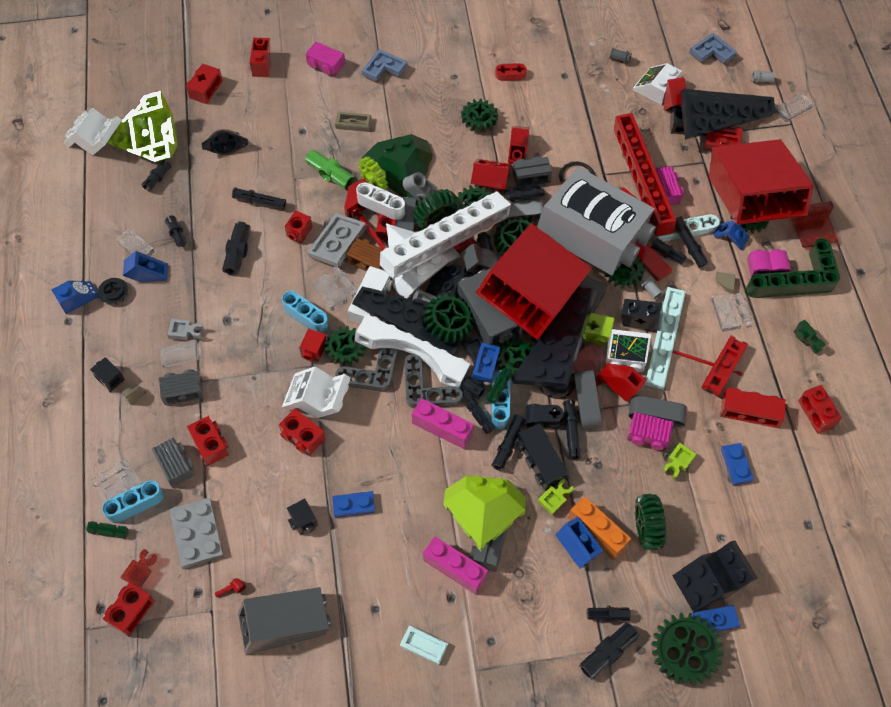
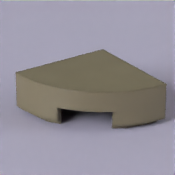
M717 272V283L726 292L733 293L735 274Z
M136 386L134 389L127 388L122 391L130 405L146 393L140 386Z

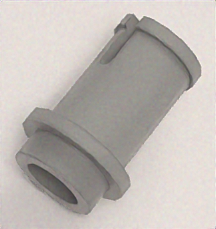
M756 70L752 73V81L755 83H773L774 72H760V70Z
M646 276L641 280V287L647 290L653 300H656L663 294V291L655 284L653 277Z

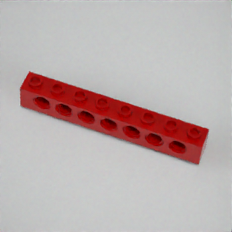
M633 113L618 115L615 117L614 133L641 201L655 208L649 220L650 224L656 226L654 234L656 237L673 234L677 220Z

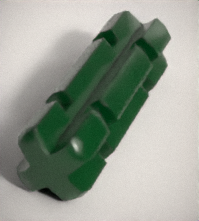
M507 368L502 369L500 376L497 377L491 391L487 394L486 400L492 404L497 402L498 396L501 395L507 381L512 376L511 370Z
M90 521L86 527V531L90 534L99 533L98 535L118 536V538L123 539L128 535V528L126 526L119 525L116 527L113 524H97V522Z

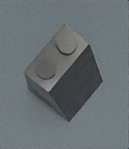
M490 268L488 270H481L474 276L461 279L458 282L457 292L461 296V300L467 302L466 306L470 307L469 311L473 313V319H475V330L483 342L500 347V345L505 346L506 340L512 343L513 338L516 339V342L519 341L522 337L523 329L475 293L491 270Z
M317 587L243 599L238 616L245 655L324 636L331 626L329 614L325 612L326 597L325 594H322L321 588Z

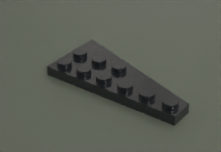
M692 89L680 91L685 140L769 117L776 113L774 97Z
M363 286L352 302L353 305L379 318L388 325H394L397 329L410 333L417 339L427 341L438 349L446 350L453 356L462 341L459 342L457 339L453 344L450 340L445 343L443 338L437 341V335L431 336L432 330H427V324H424V312L426 311L427 304H430V302L419 299L411 300L404 298L402 295L394 296L386 294L385 291ZM462 326L451 327V329H457V328H460V327H462Z
M577 287L511 378L513 384L568 388L597 295L595 288Z

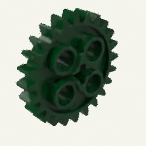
M680 613L679 619H676L674 615H671V622L664 619L665 628L658 625L657 629L661 634H653V637L658 641L651 643V646L657 648L651 654L658 656L654 664H662L659 672L667 671L665 678L673 675L674 683L678 679H682V684L685 686L687 680H690L691 685L694 686L696 679L701 684L704 683L703 676L710 680L712 678L710 671L717 673L718 669L714 664H722V661L717 657L724 655V652L718 650V648L723 646V643L716 641L720 634L713 635L712 633L716 627H707L709 620L701 623L700 615L694 620L692 619V613H689L687 618H684L683 613ZM683 630L686 633V638L678 639L675 636V631ZM691 631H694L695 635L690 645L691 651L687 654L683 667H680L679 663L685 651L683 647L686 646ZM696 639H704L707 647L699 648L696 645ZM667 651H677L679 658L677 660L670 659ZM692 658L698 660L700 667L692 669L688 664V660Z

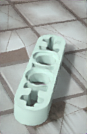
M712 214L683 219L693 236L715 232L720 223L719 218ZM695 224L698 226V229L693 230L689 225ZM675 232L656 237L653 233L651 236L653 240L659 238L663 242L681 239L680 235Z

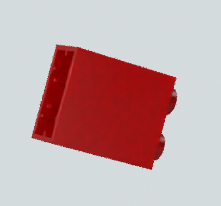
M781 139L712 147L709 179L736 225L808 216L814 184Z
M531 223L491 268L475 293L538 340L592 268Z

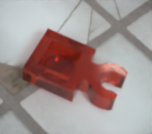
M143 549L139 555L140 560L138 562L132 560L120 578L127 583L130 582L141 588L152 572L148 567L157 561V556L153 554L150 559H145L149 552Z

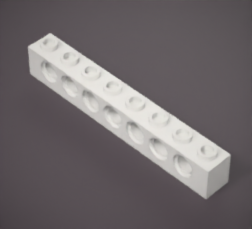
M497 191L487 195L483 199L473 202L470 206L458 210L456 213L443 218L435 224L429 225L426 229L414 233L405 240L385 248L380 252V266L395 279L508 218L511 204Z

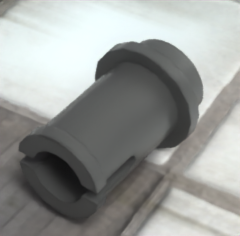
M612 48L610 53V59L623 61L624 64L629 63L632 53H629V51L624 52Z

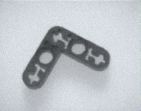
M380 348L375 371L344 366L337 369L335 376L346 373L347 376L351 377L348 385L352 388L385 392L391 387L398 349L391 348L390 356H388L387 348ZM384 361L391 363V366L387 369L382 368L380 365ZM382 374H384L385 382L383 385H380L379 382H381ZM365 375L369 379L367 382L361 383L358 381V378Z
M410 354L405 358L406 401L408 406L415 408L421 398L439 407L458 406L462 402L463 393L458 387L423 388L422 360L420 356ZM411 361H415L416 371H412ZM417 377L420 381L418 384L412 385L409 383V379ZM417 390V401H413V391ZM435 393L440 396V399L431 401L429 396ZM443 393H445L446 400H443ZM452 393L456 395L455 400L451 397Z

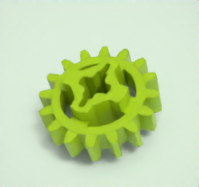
M369 156L361 159L358 163L361 179L363 178L367 183L387 190L388 182L385 180V171L377 162H374V159H370Z

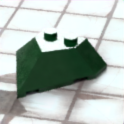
M409 134L377 142L362 159L369 156L370 159H374V162L379 164L386 173L385 180L388 182L387 186L401 196L415 198L404 189L403 180L405 177L417 172L422 173L426 177L433 153L427 140Z

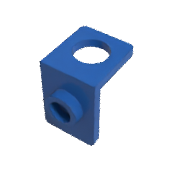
M735 221L721 223L714 233L715 238L729 235L739 249H743L749 239L741 225H736ZM728 226V228L725 231L721 232L723 228Z

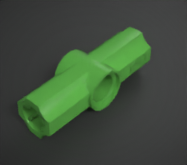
M311 150L307 154L306 163L316 169L324 180H332L345 190L355 181V177L342 169L339 162L334 158L328 159L316 150Z

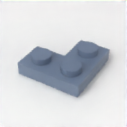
M712 33L691 47L689 53L700 62L714 55L725 64L736 56L737 51L715 33Z
M378 49L363 68L362 76L377 81L383 72L387 71L399 77L407 67V61Z

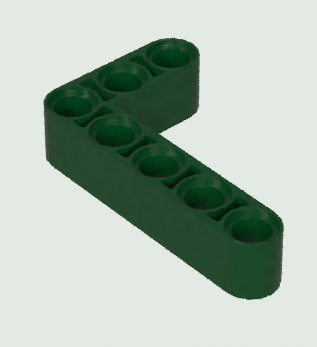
M819 238L813 244L809 252L813 270L753 275L746 287V293L752 298L832 292L840 280V273L830 242L825 238Z

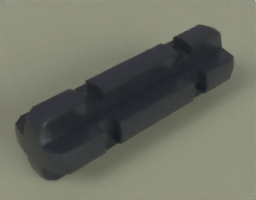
M471 399L466 403L467 409L472 412L473 417L483 427L482 429L485 433L492 432L495 426L488 420L489 418L482 408L478 407L476 400Z

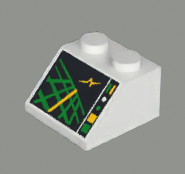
M668 63L650 67L634 86L633 91L662 105L665 100L667 80L680 78L682 70Z
M612 329L606 350L605 365L611 363L630 366L637 372H644L651 334Z

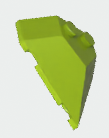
M159 91L145 95L140 100V105L135 110L132 109L118 125L116 132L110 137L107 144L154 162L172 158L178 147L173 114L162 92Z
M467 475L445 489L443 506L453 513L455 521L469 538L474 539L476 547L481 552L490 540L494 541L513 524L517 517H522L525 514L526 497L508 479Z

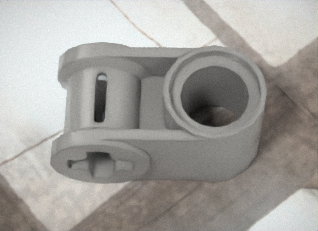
M420 172L405 177L403 180L404 189L417 198V201H422L423 197L438 190Z

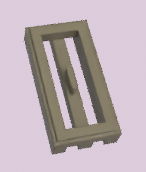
M338 112L335 128L369 132L372 118L368 114Z

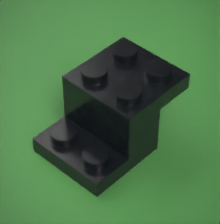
M735 540L730 541L716 552L701 555L672 575L693 613L701 611L713 602L727 599L758 578Z

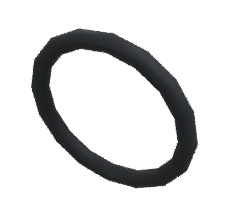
M579 161L565 164L559 173L562 184L564 183V170L572 165L584 166L591 174L595 175L589 165Z

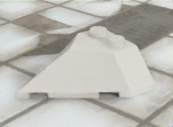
M386 224L389 247L416 233ZM452 247L395 279L392 278L393 288L399 295L408 299L415 294L416 289H419L424 282L445 266H451L461 256Z

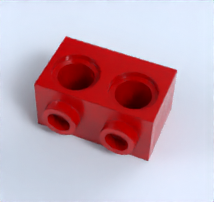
M823 385L804 391L798 400L817 434L835 428L842 419Z
M296 408L279 424L281 437L288 442L291 440L299 452H305L309 456L326 440L324 431ZM291 426H298L295 430L289 429ZM307 437L313 438L311 441H304Z
M207 416L187 426L207 466L229 455L226 450L229 445L224 436L220 438L218 432L221 430L216 420L212 422L210 417ZM204 430H210L207 434H202ZM212 446H218L217 449L210 450Z
M129 582L127 586L120 590L115 603L106 609L103 620L116 630L130 637L155 600L150 594ZM133 596H139L135 603H130ZM120 614H125V618L121 622H117V617Z

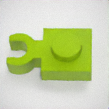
M679 443L669 456L668 461L671 463L665 465L663 473L671 469L674 471L672 479H676L680 469L685 471L695 458L696 453Z
M565 479L559 482L557 489L551 486L537 501L552 516L566 503L567 499L564 496H569L573 491V486L567 490L563 489L562 486L566 482Z

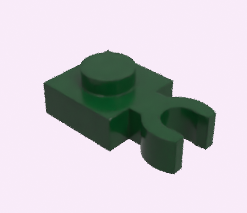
M805 319L799 322L794 330L796 337L806 346L809 344L815 354L822 351L825 343L816 337L817 332Z

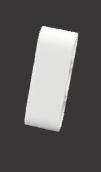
M366 182L360 183L357 186V199L361 206L393 220H400L405 216V202L403 198Z

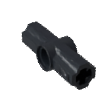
M239 221L235 223L231 239H228L226 243V257L222 270L230 276L239 274L242 259L247 255V241L251 227L245 222Z
M626 622L610 637L607 636L600 642L595 651L579 665L585 676L593 680L608 665L611 666L623 655V651L639 637L637 630Z

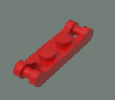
M731 335L701 388L706 391L708 389L719 397L746 350L748 343L740 342ZM712 380L719 382V385L711 383Z

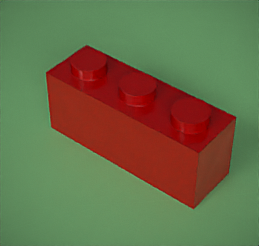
M726 388L722 396L720 417L779 429L784 422L786 399H781L778 396L761 395L758 392L741 391L738 388Z

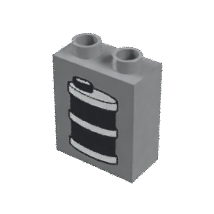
M577 167L545 204L537 228L548 234L571 253L613 275L621 263L627 267L632 265L640 251V247L635 245L637 242L645 246L650 240L656 226L648 222L655 208L586 170Z

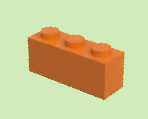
M585 496L570 509L568 518L573 520L576 517H580V520L583 521V524L588 528L590 534L593 535L595 541L598 542L600 548H603V551L613 560L629 545L631 538Z

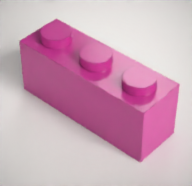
M422 398L412 412V424L462 449H465L473 435V423Z
M434 536L423 552V561L475 595L487 579V569Z

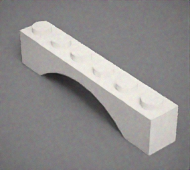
M366 314L355 334V341L370 349L394 348L420 356L432 368L439 381L449 387L460 388L470 367V363H467L463 358H457L446 350L438 349L427 341L417 339L412 334L405 333L394 325H388L375 316Z

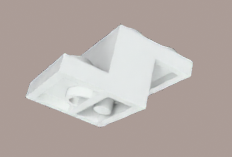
M92 107L88 112L85 110L81 116L77 117L73 123L74 126L65 134L66 140L63 144L70 147L76 143L93 156L105 146L122 119L117 115L112 120L110 118L107 119Z
M316 366L295 373L282 408L287 411L299 408L315 418L337 413L343 406L342 400L349 389L348 384L351 377L346 374L332 377Z

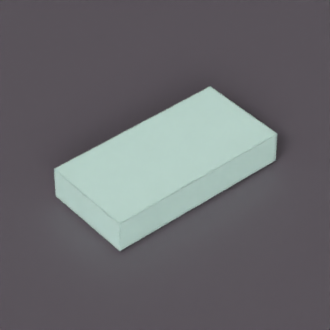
M409 625L400 643V647L439 665L448 647V643Z

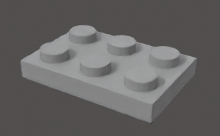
M336 213L308 250V256L339 268L347 257L346 254L354 241H356V238H360L366 230V223Z
M210 498L169 509L180 563L183 569L224 557Z

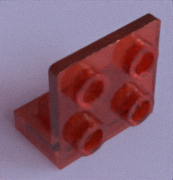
M832 201L810 204L808 216L791 218L803 248L812 247L819 238L827 239L830 244L838 241L828 218L834 208Z

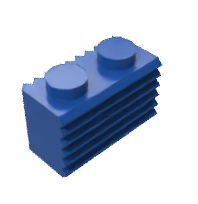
M576 517L566 523L555 534L579 569L592 562L603 552V548H600V545L595 541V538L590 534V531L585 527L580 517Z

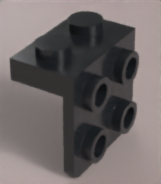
M465 265L445 266L432 276L425 292L436 297L438 295L443 297L445 293L451 297L454 293L455 298L458 299L460 297L457 292L458 282L465 277L474 275L466 270Z

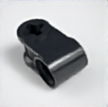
M529 404L526 406V427L530 428L540 423L542 428H558L563 422V409L558 405Z

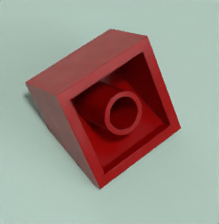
M477 159L473 164L471 184H475L474 187L479 185V188L485 186L492 187V190L501 192L502 189L507 188L512 164Z

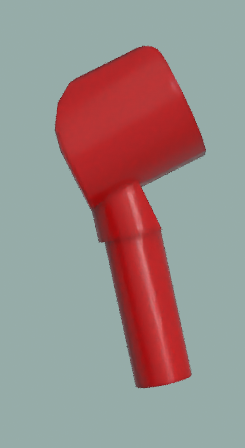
M235 578L230 582V585L215 592V596L219 597L231 590H234L236 594L241 593L245 590L246 585L242 580Z

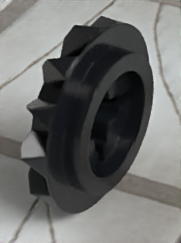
M110 278L101 283L98 288V296L102 302L108 305L111 303L117 305L119 301H124V297L128 295L129 288L124 280ZM112 287L116 290L115 296L111 294Z

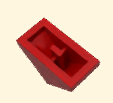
M684 77L667 80L664 110L673 109V106L682 107L680 91L686 89Z

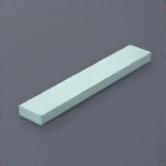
M667 287L663 303L660 331L657 330L645 386L664 390L686 291Z

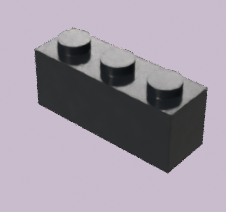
M540 423L518 433L517 447L520 452H524L526 463L530 469L533 468L535 480L539 486L542 485L546 491L551 486H557L562 479L567 480L568 473Z

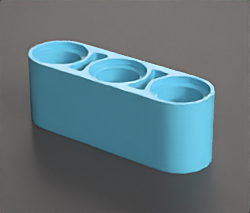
M287 291L282 295L283 307L288 315L308 329L324 334L328 331L329 324L325 312L294 291Z
M497 371L493 375L492 386L497 377L500 376L501 371ZM510 379L507 381L501 395L498 396L505 401H497L495 404H491V422L497 430L505 429L509 423ZM503 416L505 419L498 420L496 417Z
M150 480L107 500L102 505V512L110 522L119 523L159 504L164 498V492L156 481ZM152 490H157L154 495H149ZM133 499H137L135 504L129 505ZM118 508L114 514H110L113 509Z

